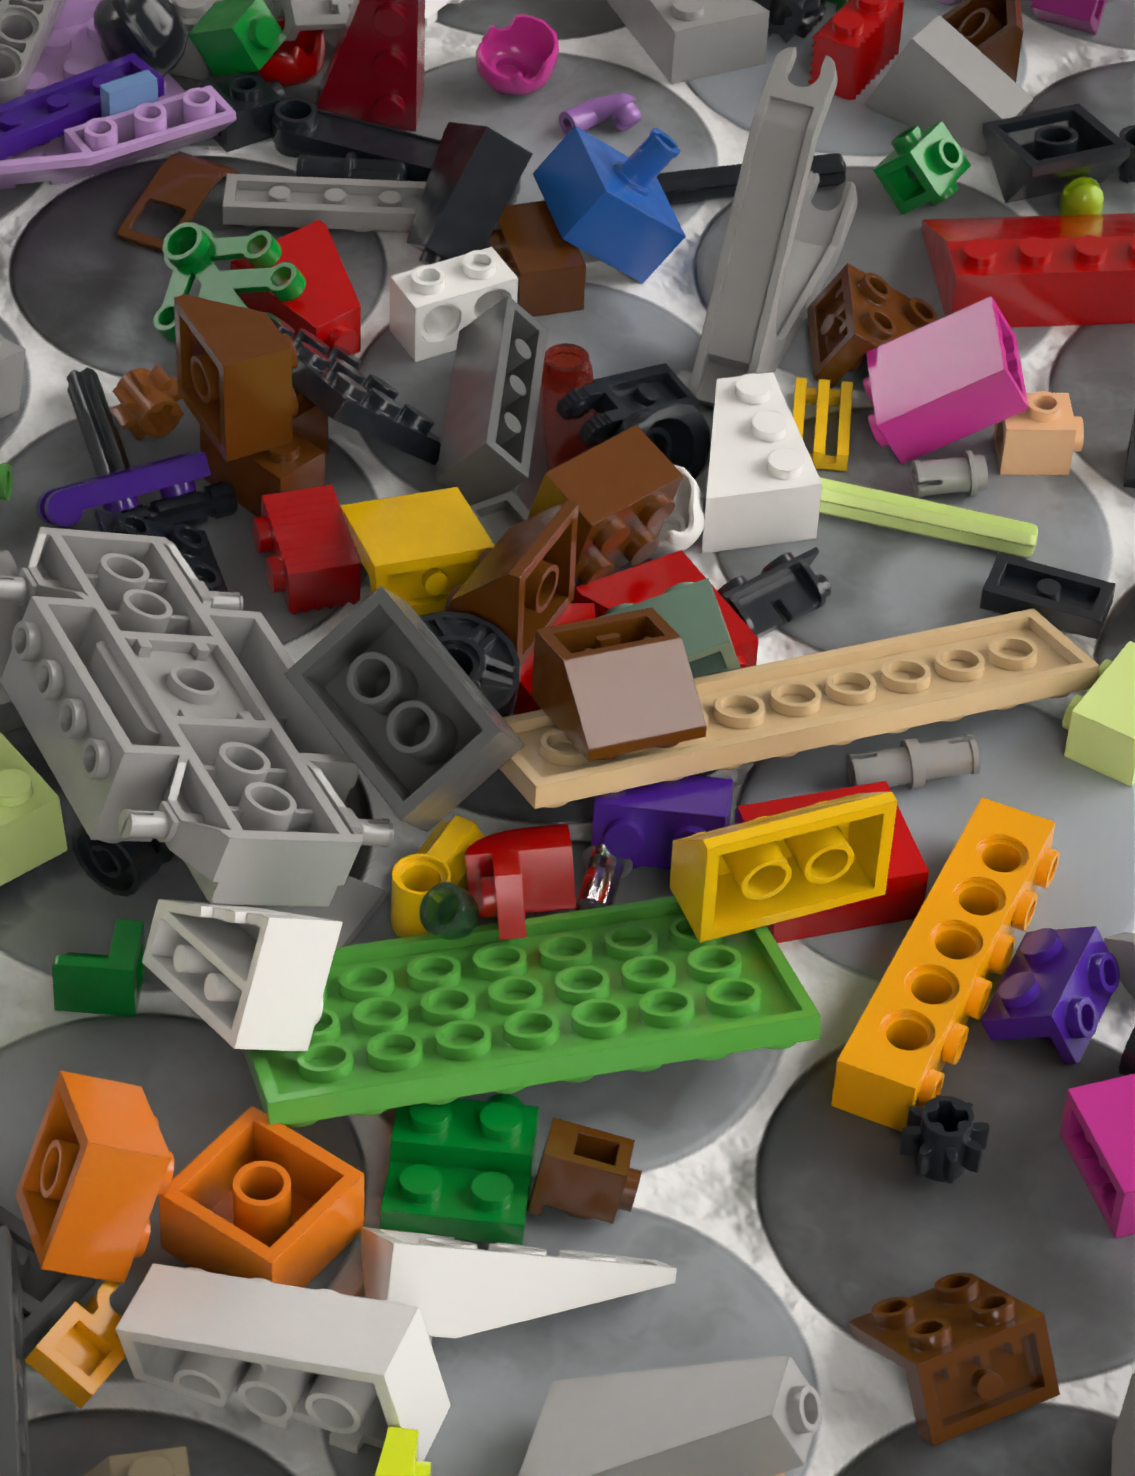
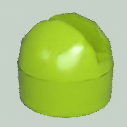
M1086 176L1070 180L1065 184L1061 192L1060 214H1102L1104 196L1099 183L1092 177Z

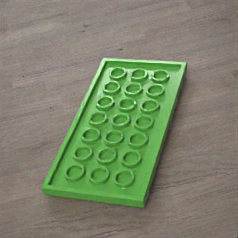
M675 896L527 918L525 919L526 938L500 940L498 923L337 947L323 993L322 1015L314 1026L308 1051L243 1049L264 1113L267 1114L269 1125L282 1123L288 1127L298 1128L312 1125L321 1119L352 1114L374 1116L390 1108L420 1103L442 1105L450 1103L458 1097L482 1093L510 1094L521 1091L526 1086L557 1081L578 1083L587 1081L595 1075L625 1070L646 1072L655 1070L662 1064L693 1059L714 1061L723 1059L730 1053L761 1048L772 1050L787 1049L798 1042L821 1039L820 1013L767 926L699 943Z

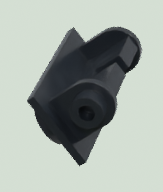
M815 547L797 557H794L791 552L784 553L767 564L761 571V575L747 580L744 575L738 576L724 584L718 592L754 634L760 638L779 628L783 623V620L773 608L774 605H777L787 621L791 622L822 607L826 602V597L831 594V586L825 576L822 574L815 575L810 568L811 563L820 552Z

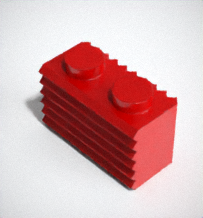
M848 0L812 37L815 43L811 46L814 52L810 55L813 59L810 66L813 69L809 72L811 75L808 81L811 85L817 81L825 56L828 55L835 62L838 78L834 95L846 100H856V95H861V90H866V85H870L871 80H875V76L880 75V70H885V65H889L890 60H894V55H899L904 1Z
M333 485L262 495L261 517L252 518V531L258 554L269 553V557H266V574L271 592H282L289 612L294 615L300 610L307 613L312 608L319 611L324 606L331 609L336 604L343 607L348 602L353 605L360 601L361 588L360 557L357 554V548L354 546V540L351 538V532L348 529L345 515L342 513V508H340Z

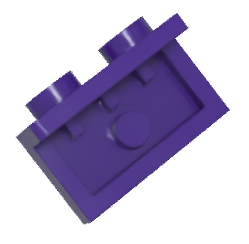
M1097 926L1066 929L1042 928L1025 933L981 1019L991 1041L1050 1037L1064 1064H1078L1091 1037L1096 1033L1097 1025L1120 980L1118 962L1115 956L1108 951Z

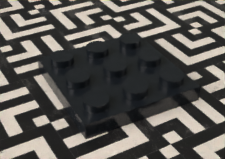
M265 312L281 334L287 333L295 345L298 365L297 368L292 369V385L333 420L436 465L439 460L441 440L430 431L435 424L433 420L409 404H405L402 408L394 401L399 394L398 391L373 374H369L366 378L359 372L364 363L346 349L335 344L331 351H328L330 347L309 331L300 328L298 333L294 335L295 330L275 315Z

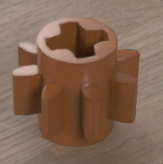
M155 365L151 371L146 368H137L129 371L120 379L117 387L112 391L121 403L110 411L112 416L123 429H129L139 441L146 435L154 438L167 435L175 429L181 417L184 416L180 406L177 404V401L182 399L178 393L177 380L174 376L169 377L160 365Z

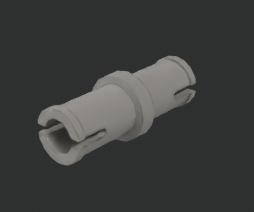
M972 733L964 734L962 737L919 743L917 738L902 740L900 747L860 754H847L846 770L850 787L887 781L889 787L907 784L909 789L925 787L927 780L969 773L978 774L980 772V755L977 741Z

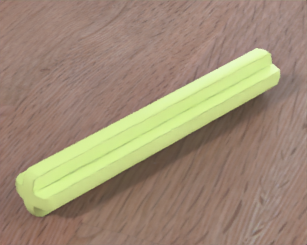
M820 477L822 492L819 513L1023 558L1031 557L1036 547L1038 526L1034 523Z

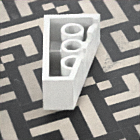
M153 1263L115 1329L135 1379L220 1408L224 1407L229 1397L242 1401L251 1412L260 1417L261 1422L285 1430L288 1429L292 1420L295 1419L331 1431L329 1445L358 1454L363 1443L382 1449L388 1427L419 1430L418 1461H424L451 1406L419 1307L406 1305L396 1300L381 1301L339 1294L329 1289L314 1290L273 1283L262 1278L247 1279L211 1273L196 1267L180 1268Z

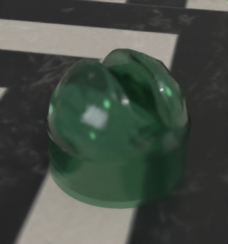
M450 882L439 883L432 887L424 896L420 906V921L423 927L428 932L446 940H460L469 936L477 927L480 916L478 903L467 890Z

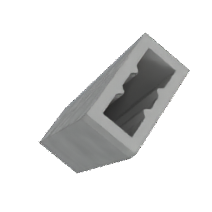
M791 1355L553 1380L518 1476H774L805 1465L814 1432L819 1429L821 1424L822 1403L817 1390L809 1385Z

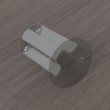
M604 844L593 845L586 848L582 854V861L587 870L574 911L614 905L621 878L629 875L633 868L631 859L614 857L607 851Z

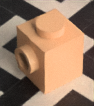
M1048 391L1026 393L1029 409L994 425L993 442L1000 475H1069L1073 451H1081L1083 447L1084 425L1082 417L1073 415L1069 393H1052Z

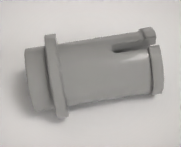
M964 450L962 457L926 461L913 460L911 462V472L917 475L911 477L915 498L966 492L968 497H975L977 490H986L988 487V470L983 454L974 455L971 450Z

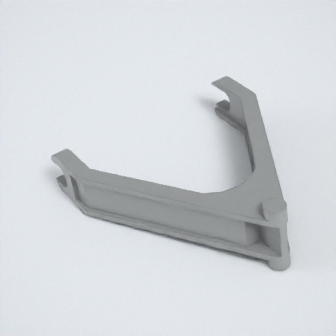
M796 47L783 49L777 54L756 107L693 372L682 369L678 375V378L703 405L714 407L717 379L738 377L751 373H775L807 316V307L819 295L834 269L855 215L858 199L853 182L847 181L842 194V200L834 209L822 211L811 204L820 178L819 173H813L810 169L817 140L838 82L835 62L828 55L825 56L817 81L809 86L801 87L792 84L788 80V75L797 57Z

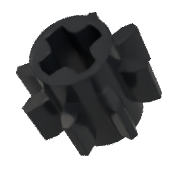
M936 1095L935 1098L929 1100L924 1105L923 1109L914 1105L909 1107L907 1125L902 1130L900 1154L907 1156L915 1155L916 1174L918 1176L924 1175L934 1181L953 1183V1180L959 1178L966 1169L975 1173L979 1172L990 1127L988 1123L974 1122L975 1117L972 1103H966L952 1096Z

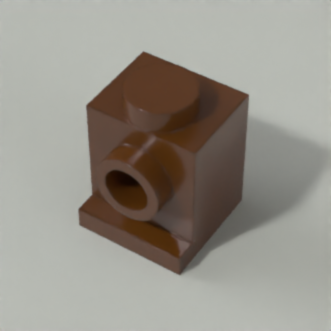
M553 1117L535 1177L527 1212L541 1216L544 1205L562 1209L568 1215L578 1219H598L613 1224L617 1209L631 1212L642 1171L630 1168L635 1140Z

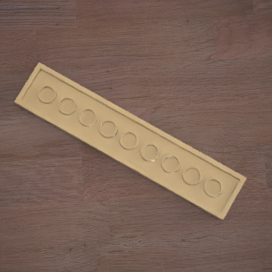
M1033 608L693 678L707 724L706 737L683 741L670 748L653 747L624 753L612 760L595 759L588 761L543 710L503 717L525 746L499 769L534 809L542 807L557 808L570 801L620 792L625 789L662 781H675L685 776L717 769L732 770L745 763L773 757H792L798 752L828 745H847L856 739L884 733H902L911 727L939 721H958L964 716L994 709L1009 710L1018 704L1045 698H1064L1070 693L1090 689L1098 679L1100 665Z

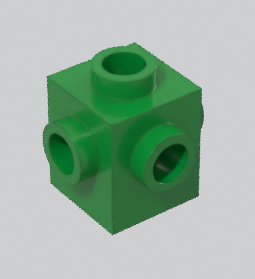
M941 121L925 130H921L918 124L900 133L890 142L894 150L873 171L903 215L928 202L935 206L948 199L959 189L956 181L971 167V164L963 154L959 144Z

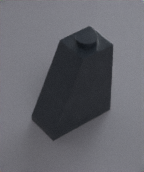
M449 122L444 130L406 242L422 251L419 261L424 265H430L465 255L471 251L484 249L533 153L488 126Z

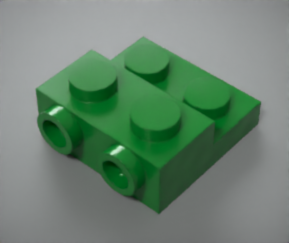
M500 1093L489 1097L486 1101L457 1098L450 1103L442 1105L420 1103L396 1107L390 1140V1162L380 1211V1229L522 1246L537 1148L539 1106L524 1105L516 1096Z

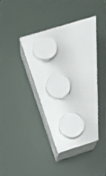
M751 373L738 377L717 379L701 554L816 539L822 482L774 373Z
M158 899L142 963L234 1049L308 1051L314 1026L322 1015L323 993L343 922L244 905Z

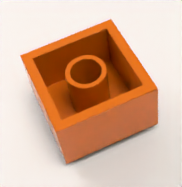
M60 1070L15 1193L41 1269L124 1284L134 1257L140 1258L144 1254L150 1237L151 1225L149 1216L157 1195H164L170 1187L174 1172V1157L167 1148L159 1129L158 1119L153 1115L141 1086Z
M253 1105L172 1179L170 1187L164 1195H158L161 1248L190 1267L200 1268L207 1272L247 1279L262 1278L273 1283L305 1288L361 1233L362 1227H364V1173L284 1124L269 1125L267 1114Z

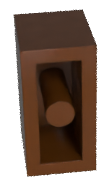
M545 200L506 205L484 249L493 247L518 277L517 304L532 317L584 310L586 263L579 248L562 239Z

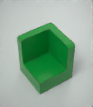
M116 919L109 955L68 952L65 955H56L54 957L52 980L56 1011L136 1017L146 966L142 963L145 952L144 921Z

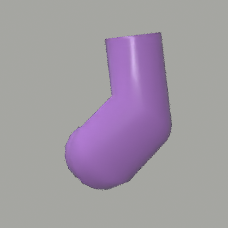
M622 92L588 99L560 113L559 123L566 135L574 126L586 131L609 119L614 120L617 129L625 131L636 125L641 120L642 114L635 106L637 100L632 95Z

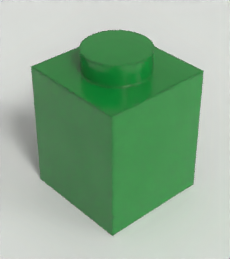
M264 0L216 1L188 33V36L215 77L260 71L287 38Z

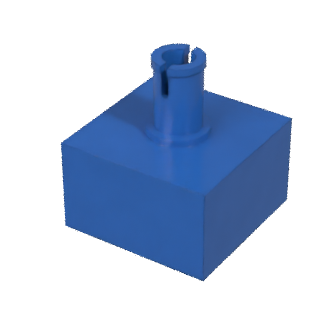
M574 126L532 173L562 239L642 284L686 237L657 179L658 174L674 157H677L680 149L677 148V144L671 137L658 128H653L649 136L628 157Z

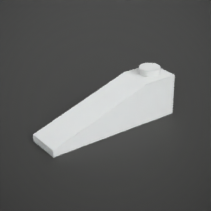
M362 1227L360 1245L365 1298L381 1301L396 1300L406 1305L418 1306L431 1346L433 1337L459 1338L676 1282L677 1268L652 1259L576 1250H559V1256H548L547 1250L500 1242L489 1244V1250L477 1249V1244L456 1240L455 1237Z

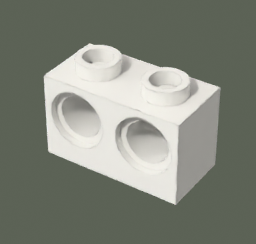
M493 247L471 251L465 255L430 265H422L413 270L390 276V332L414 362L455 351L461 329L506 296L511 297L517 303L518 277Z

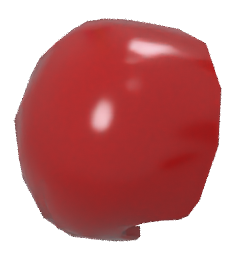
M276 20L280 28L284 30L285 20ZM325 30L300 31L294 41H284L260 71L254 72H257L266 82L277 80L283 88L300 85L314 79L321 71L325 61Z

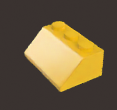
M892 791L858 793L673 840L669 887L699 943L885 895L898 800Z

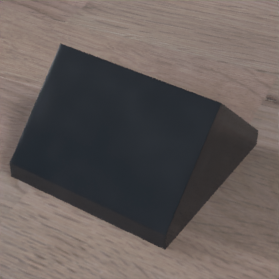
M1079 103L983 123V136L1005 204L1062 192L1065 184L1073 178L1080 176L1092 177L1097 183H1102L1130 157V146Z

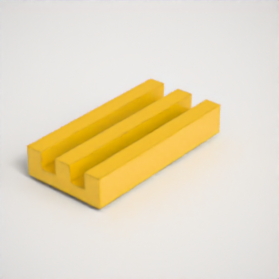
M796 377L792 416L802 439L805 403L817 404L813 454H809L816 469L847 471L853 382L842 381L841 390L830 389V380L819 379L818 388L807 387V378ZM829 405L839 406L836 456L825 455Z

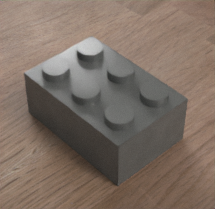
M382 586L284 673L285 677L401 821L425 832L430 831L525 746L408 602Z

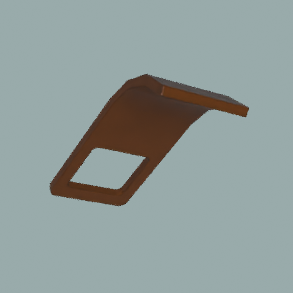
M180 151L169 156L158 169L118 229V237L122 240L163 252L164 240L131 230L149 202H155L185 212L178 225L192 222L217 183L223 177H226L227 174L240 173L231 167Z

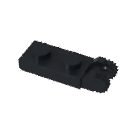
M666 363L594 379L591 384L583 385L580 388L577 387L567 392L558 401L556 411L565 421H570L571 419L575 420L583 417L594 408L598 415L584 423V426L578 432V437L587 447H592L612 438L621 422L633 412L646 408L661 409L675 403L691 405L698 410L701 407V403Z

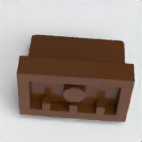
M847 263L807 307L814 379L817 381L819 379L830 380V388H833L847 372H853L860 366L866 351L868 352L937 321V314L924 300L915 297L911 299L891 288L877 274H866Z
M954 1273L944 1276L935 1282V1288L909 1298L893 1297L882 1300L872 1307V1312L850 1321L851 1332L854 1338L905 1369L918 1436L932 1446L1060 1395L1045 1314L974 1274Z

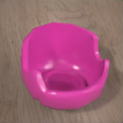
M526 14L515 15L512 22L501 29L491 25L476 50L475 61L479 75L495 91L504 95H525L538 91L547 83L556 68L559 53L557 34L544 20Z

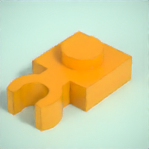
M104 1282L88 1300L85 1309L75 1301L24 1360L80 1409L126 1357L115 1330L123 1315L116 1313L109 1301L110 1296L119 1286L118 1282Z

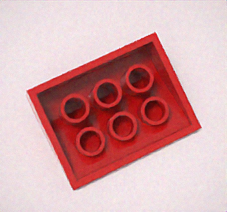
M1135 213L922 220L921 230L945 317L992 296L1011 328L1135 323Z

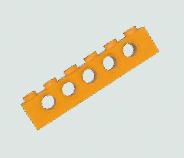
M983 797L981 798L837 1059L832 1107L902 1132L903 1128L907 1125L908 1112L911 1105L923 1109L929 1100L935 1098L936 1095H940L945 1076L941 1070L945 1063L955 1066L959 1061L968 1037L969 1027L965 1025L969 1017L979 1020L983 1015L992 989V981H989L993 972L1000 975L1004 974L1015 945V937L1012 936L1015 929L1027 930L1038 900V894L1035 893L1037 887L1040 886L1047 889L1053 880L1060 858V852L1051 849L1056 822Z

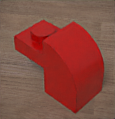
M568 824L502 831L481 838L467 848L465 862L470 918L497 917L500 940L527 937L525 913L576 909L572 845Z

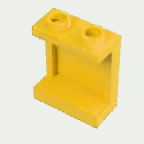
M458 487L340 505L342 513L345 515L348 529L351 532V538L354 540V546L357 548L360 563L363 564L370 577L371 595L382 586L408 602L417 615L443 612L452 589L457 584L463 585L475 571L482 552L488 547L493 548L495 546Z

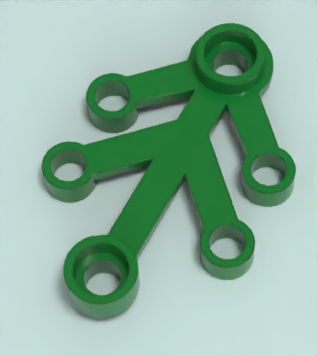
M185 222L174 227L163 241L162 250L165 264L173 273L163 304L154 315L153 324L166 340L176 341L174 297L184 294L189 295L195 276L202 285L198 297L244 308L248 307L237 293L272 291L278 300L289 302L302 294L306 286V279L291 262H282L272 267L279 260L282 249L268 231L259 230L250 236L216 238L207 227L194 222ZM246 258L255 269L220 271L214 261Z

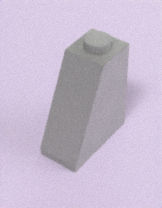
M938 14L909 41L865 104L872 111L911 127L918 124L921 130H925L942 121L960 147L983 156L988 152L983 136V123L1020 116L1032 102L1033 98Z

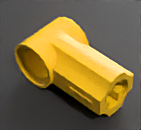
M455 815L448 822H440L416 854L405 856L394 864L391 871L390 925L397 936L402 938L447 931L450 909L468 886L465 852L471 844L486 837L478 829L475 821Z

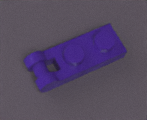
M189 451L49 489L39 496L36 504L37 513L45 523L65 527L76 524L81 519L83 511L92 507L102 505L104 511L116 513L139 506L137 495L159 490L161 498H170L195 491L194 480L211 475L206 454L200 451Z

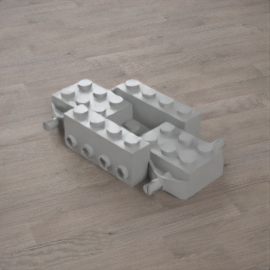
M40 527L26 567H21L19 576H0V601L17 602L20 606L26 607L23 620L18 622L14 628L12 650L0 682L91 840L119 843L121 841L151 842L155 838L159 842H165L170 851L184 860L209 904L269 905L283 908H296L298 906L329 907L338 885L344 886L360 846L388 847L391 845L394 837L393 824L389 823V819H358L353 810L346 808L344 805L350 789L354 787L357 781L359 767L285 677L284 673L295 663L262 613L243 611L244 602L240 592L209 591L205 583L198 580L175 544L165 537Z

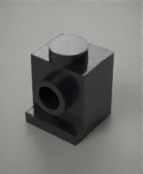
M257 72L238 75L231 80L215 84L210 78L200 80V88L211 85L236 112V121L213 137L226 152L272 138L274 108L277 103L286 99L284 89L277 80L266 82Z

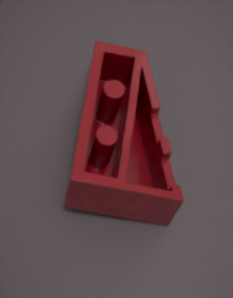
M354 0L344 29L336 43L331 61L319 85L315 101L317 109L399 130L416 131L424 96L425 0Z

